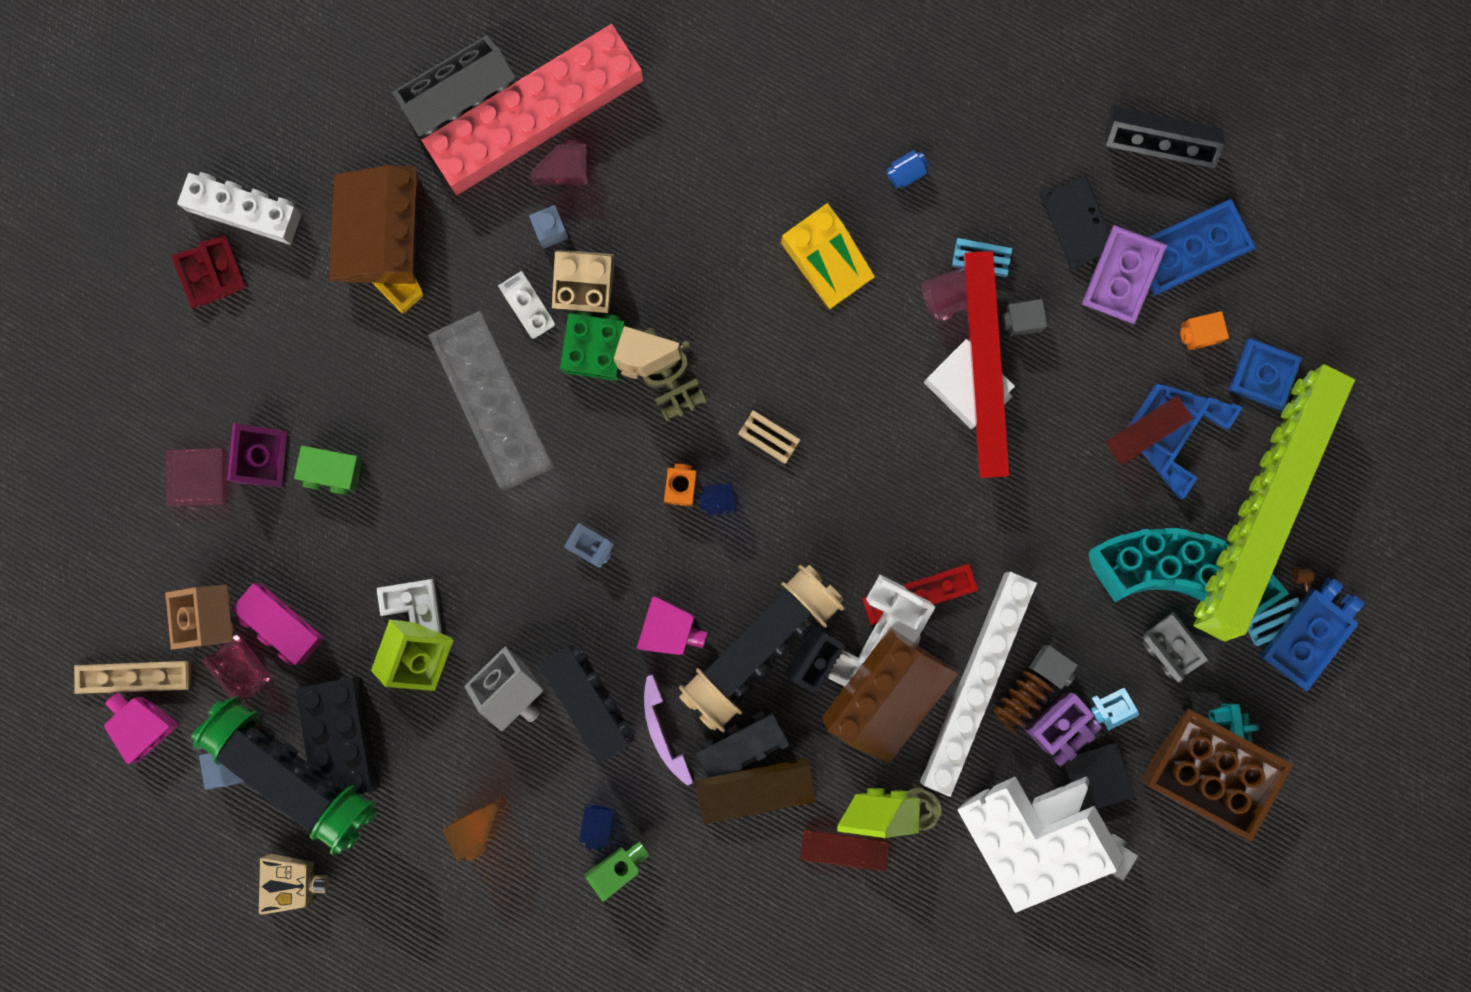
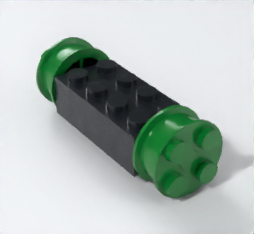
M233 696L225 702L217 701L208 713L210 717L191 735V739L194 740V748L206 750L213 756V762L216 765L222 764L305 830L308 832L312 831L310 838L312 840L320 839L331 848V855L341 854L346 848L351 849L359 840L361 835L358 832L363 825H368L377 815L378 811L375 809L376 802L374 800L367 802L356 793L357 788L354 785L343 790L344 786L339 781L333 778L328 779L320 773L321 768L310 760L305 761L298 756L299 752L294 746L280 742L275 738L276 733L269 727L258 725L261 713L257 710L252 712L241 704L242 699L239 696Z

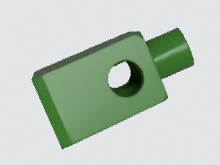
M640 842L626 852L620 847L586 872L584 877L604 902L640 873L636 866L646 859L649 854ZM623 861L625 863V870L621 873H615V865Z

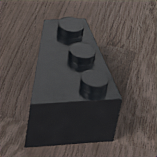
M763 709L749 717L750 723L742 727L737 723L724 731L726 736L715 740L713 736L699 744L701 749L696 754L708 777L738 772L750 763L767 757V754L780 747L783 749L789 746L772 711L766 713Z

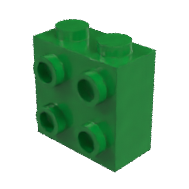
M576 311V314L568 313L560 365L561 371L566 374L618 381L620 369H618L614 361V356L624 326L626 327L625 322L620 321V317L615 315H604L603 318L592 317L593 313L587 311Z

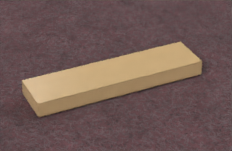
M191 661L74 665L75 694L192 689Z

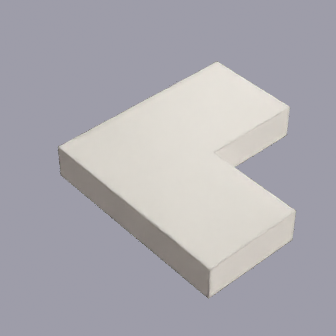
M434 579L377 588L380 616L409 612L410 622L417 623L442 634Z

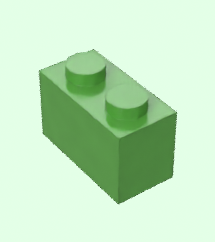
M301 446L294 479L303 481L302 487L319 490L320 485L329 486L332 493L347 495L348 490L357 491L363 459L354 455Z

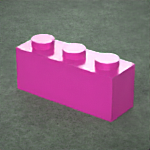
M253 583L231 608L237 615L235 619L246 628L252 627L259 633L256 637L268 647L273 645L280 651L278 656L289 665L293 663L295 665L303 664L325 639L263 584Z

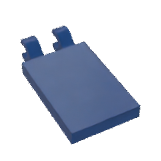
M1328 577L1320 584L1319 592L1315 589L1309 590L1280 628L1274 639L1271 640L1260 655L1261 658L1305 691L1311 688L1359 623L1353 617L1365 604L1357 596L1352 597L1350 594H1347L1341 602V607H1337L1331 601L1341 591L1343 585L1337 580H1331Z

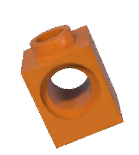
M1222 311L1191 318L1181 324V339L1184 344H1187L1188 351L1219 344L1229 339Z
M675 464L674 468H668L664 497L665 504L693 507L697 472L691 470L690 465ZM679 477H684L689 481L687 490L683 492H677L673 488V482Z

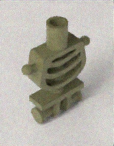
M650 328L643 331L645 333L657 336L654 328ZM684 341L680 346L682 351L681 359L649 375L652 377L662 375L663 380L655 381L651 380L648 376L643 377L645 383L650 387L659 388L667 386L670 392L655 399L658 406L670 400L673 405L665 409H660L666 422L676 415L683 416L682 409L686 407L693 411L695 410L694 406L707 402L701 389L691 396L687 394L688 391L699 386L696 379L682 386L677 381L685 374L688 368L687 358L683 353L684 350L690 348L688 341ZM681 360L682 366L677 373L673 374L672 369L675 366H677V364ZM683 395L685 402L678 404L676 397Z

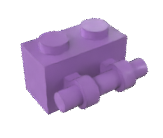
M1064 691L1024 730L1043 751L1053 755L1060 750L1053 760L1061 767L1066 761H1072L1077 756L1076 752L1086 742L1090 744L1096 738L1094 735L1102 727L1095 720L1086 726L1085 724L1094 716L1093 713L1075 694ZM1078 732V735L1067 744L1066 742Z

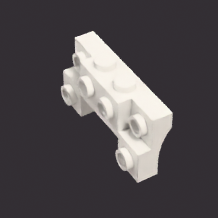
M879 575L866 600L870 605L884 611L859 656L857 657L842 650V654H839V659H836V664H833V668L830 669L827 677L846 686L890 627L918 645L920 633L935 609L932 602L906 590L904 586Z

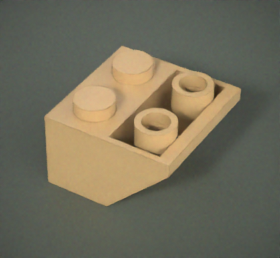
M570 250L555 251L552 308L608 313L613 286L615 254Z

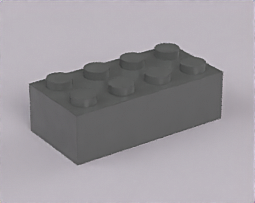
M486 35L394 90L392 93L417 134L421 136L433 133L438 129L439 124L446 120L458 118L463 113V110L469 106H477L487 99L486 96L492 92L506 89L511 84V81L516 78L498 47Z

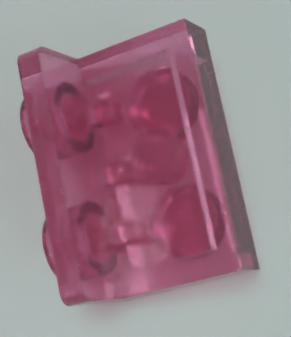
M238 634L232 637L233 642L226 643L216 653L205 657L203 663L224 690L227 697L239 696L243 703L253 698L273 678L243 637Z

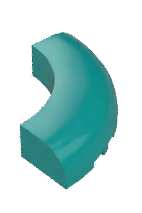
M1143 529L1133 533L1122 534L1096 546L1089 552V561L1098 579L1114 602L1128 595L1147 590L1176 591L1204 601L1208 593L1205 591L1209 579L1216 575L1219 568L1216 565L1218 557L1223 550H1227L1229 544L1215 536L1202 535L1186 529ZM1273 574L1270 577L1254 617L1289 594Z

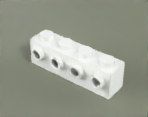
M200 172L199 176L188 173L177 203L188 212L289 245L292 243L302 215L294 207L295 204L283 198H278V201L268 199L269 195L264 192L252 189L250 193L242 190V186L231 181H226L225 184L216 182L215 177Z

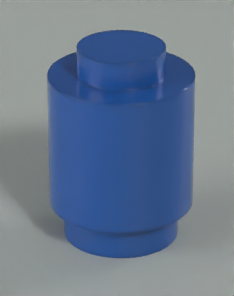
M912 150L890 163L891 167L886 169V173L896 189L901 186L905 188L926 175V168L929 164L922 152L917 154L915 150Z

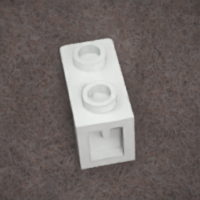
M522 271L498 285L532 339L555 325V322Z

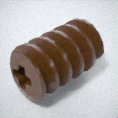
M1026 671L1022 674L1026 683L1020 680L1015 682L1019 691L1008 690L1011 700L1004 697L1000 699L1004 708L993 707L996 718L1016 736L1019 735L1015 728L1016 725L1023 728L1026 727L1022 719L1023 716L1030 719L1034 718L1029 709L1034 708L1040 711L1041 707L1037 700L1048 701L1044 692L1047 690L1055 693L1043 680Z

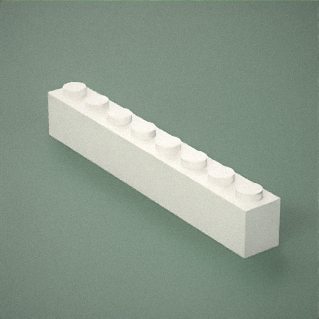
M1012 572L1004 573L921 777L920 783L924 786L951 797L1037 584L1036 582Z

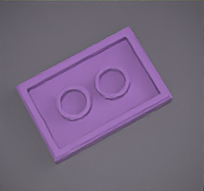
M1113 225L1081 305L1135 324L1167 245Z

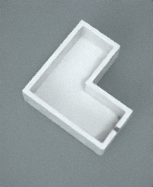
M1016 777L993 786L991 790L987 789L967 798L958 809L959 814L1015 913L1114 873L1118 870L1124 859L1095 806L1044 827Z

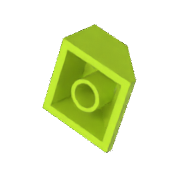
M389 620L371 671L385 687L435 691L454 640L451 637L414 622Z
M867 788V793L855 794L838 824L837 831L882 838L919 833L920 798L909 797L908 791L895 790L891 791V794H884L885 789Z

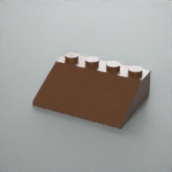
M386 165L334 174L329 281L415 284L419 202L417 166Z
M890 627L822 716L827 730L844 742L890 763L958 673Z
M1187 709L1154 754L1141 781L1252 842L1293 765L1198 713Z

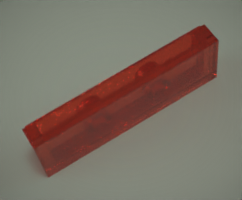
M1177 395L1105 441L1118 463L1122 465L1191 421L1193 417Z
M804 830L800 860L885 872L889 842Z

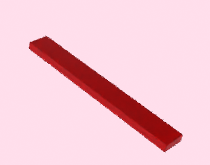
M993 251L967 252L963 256L979 478L1008 477L1009 464Z

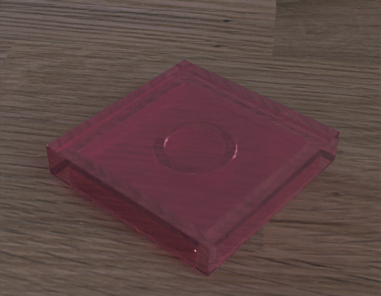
M225 449L166 450L167 507L226 505Z

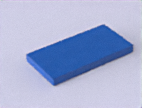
M1232 199L1148 237L1167 245L1150 289L1153 295L1156 296L1256 248Z

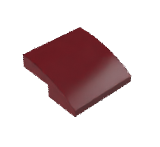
M226 235L200 242L197 248L171 255L191 309L214 302L245 288Z

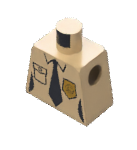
M268 854L260 858L259 914L303 908L313 902V893L328 892L329 876L314 875L313 861L275 854Z

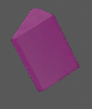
M234 423L227 480L239 484L282 487L287 431Z

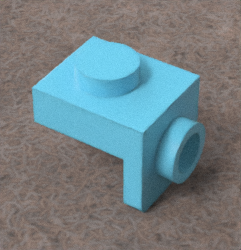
M1125 688L1102 699H1099L1097 695L1092 697L1095 707L1091 708V711L1099 724L1104 722L1108 731L1139 716L1138 710Z

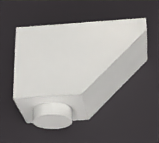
M1087 776L1034 798L1032 806L1044 827L1079 813L1089 785Z

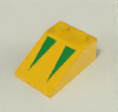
M828 203L782 235V246L829 309H832L875 277L845 226Z

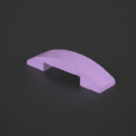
M652 674L646 679L644 692L645 716L652 741L668 768L682 782L690 785L694 780L684 754L673 758L655 711L654 705L664 700L656 678Z

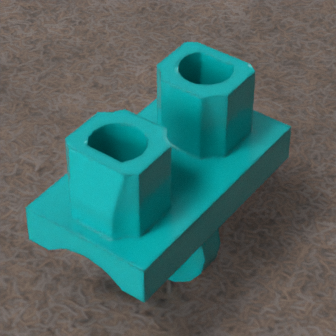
M1223 703L1220 708L1208 712L1209 720L1220 726L1224 725L1225 729L1252 742L1251 731L1259 730V724H1250L1248 713L1241 714L1240 704Z

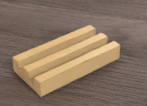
M752 411L738 433L740 437L784 464L787 463L800 442V439L755 411ZM754 419L789 440L792 444L788 446L753 424ZM748 429L753 430L785 450V455L783 456L746 432Z

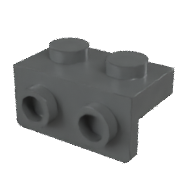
M1174 612L1145 631L1143 636L1145 648L1151 655H1157L1162 662L1161 667L1169 678L1174 677L1178 683L1184 680L1186 674L1209 660L1207 653Z

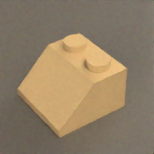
M624 326L614 361L618 369L622 371V375L637 379L638 375L647 377L681 359L682 351L678 342Z

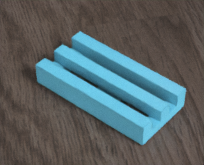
M957 238L952 267L964 269V261H959V256L964 257V253L970 251L961 250V247L979 251H993L995 254L1004 255V258L993 256L994 263L1002 264V268L994 267L995 275L1007 277L1012 248Z
M1292 598L1262 611L1252 619L1248 632L1254 646L1262 645L1274 639L1280 629L1259 638L1257 634L1286 622L1299 605L1298 598ZM1289 607L1293 609L1292 612L1256 628L1252 625Z

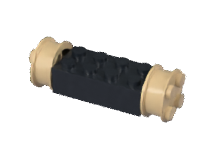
M799 565V572L787 584L781 583L785 591L705 672L697 668L698 674L685 687L679 686V689L682 691L679 698L690 709H698L702 713L699 718L711 730L715 731L718 728L724 732V725L736 713L740 715L743 713L732 700L735 701L737 698L742 700L753 689L750 684L757 677L763 679L773 669L770 664L777 657L782 659L793 648L791 643L796 637L799 636L802 639L813 628L811 625L813 618L826 628V621L838 609L844 610V607L841 605L843 601L842 596L831 585L825 588L821 584L823 581L821 576L810 565L806 568Z

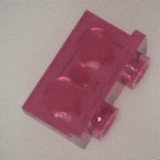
M964 268L920 283L928 313L933 318L947 320L954 317L955 312L964 309L967 311Z

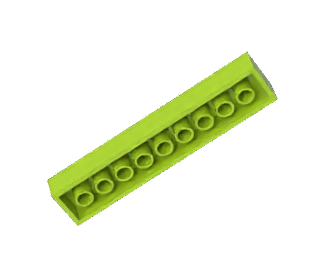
M1323 364L1315 371L1311 370L1304 379H1298L1291 391L1294 397L1291 403L1285 406L1281 414V418L1284 419L1281 427H1277L1271 436L1270 442L1273 445L1270 451H1267L1261 459L1260 466L1263 468L1260 475H1257L1250 484L1249 491L1252 493L1249 500H1245L1239 509L1238 515L1241 516L1239 523L1234 525L1227 537V540L1230 541L1228 548L1223 550L1218 557L1216 565L1219 568L1217 573L1209 579L1205 591L1208 592L1204 601L1198 604L1194 612V616L1197 617L1193 625L1194 627L1224 642L1247 633L1355 379Z

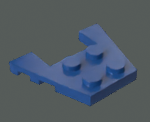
M1156 384L1124 432L1174 494L1182 500L1185 499L1197 477L1173 461L1201 417L1205 416L1223 429L1228 430L1241 412L1242 407Z

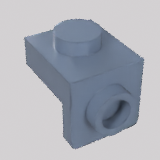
M578 523L564 547L600 568L611 557L614 543Z

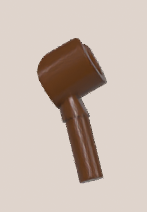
M1296 567L1293 569V580L1295 583H1303L1306 594L1312 589L1311 583L1314 580V573L1305 567Z

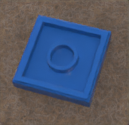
M1249 338L1244 346L1228 391L1281 411L1285 408L1302 358Z

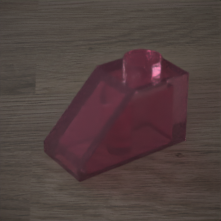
M569 140L565 144H558L530 172L533 185L589 184L588 149L586 144H581L580 141Z

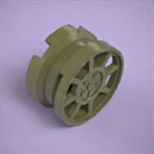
M924 788L908 790L909 797L920 798L919 830L925 831L933 828L939 817H941L939 800L934 794Z

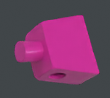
M652 597L637 649L683 655L686 644L703 649L708 632L692 628L695 616L657 597Z
M116 693L105 703L115 715L105 723L104 727L127 764L140 762L179 726L175 720L145 697L133 698L128 702L120 693Z

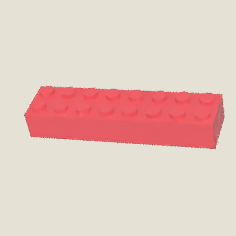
M610 24L422 139V142L455 194L459 195L643 81L642 71L614 26Z

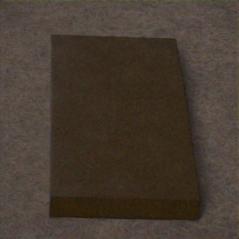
M808 758L694 781L704 824L816 802Z

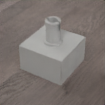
M506 646L464 686L478 712L501 731L519 714L528 722L534 721L540 714L541 709L533 701L544 690L529 667Z

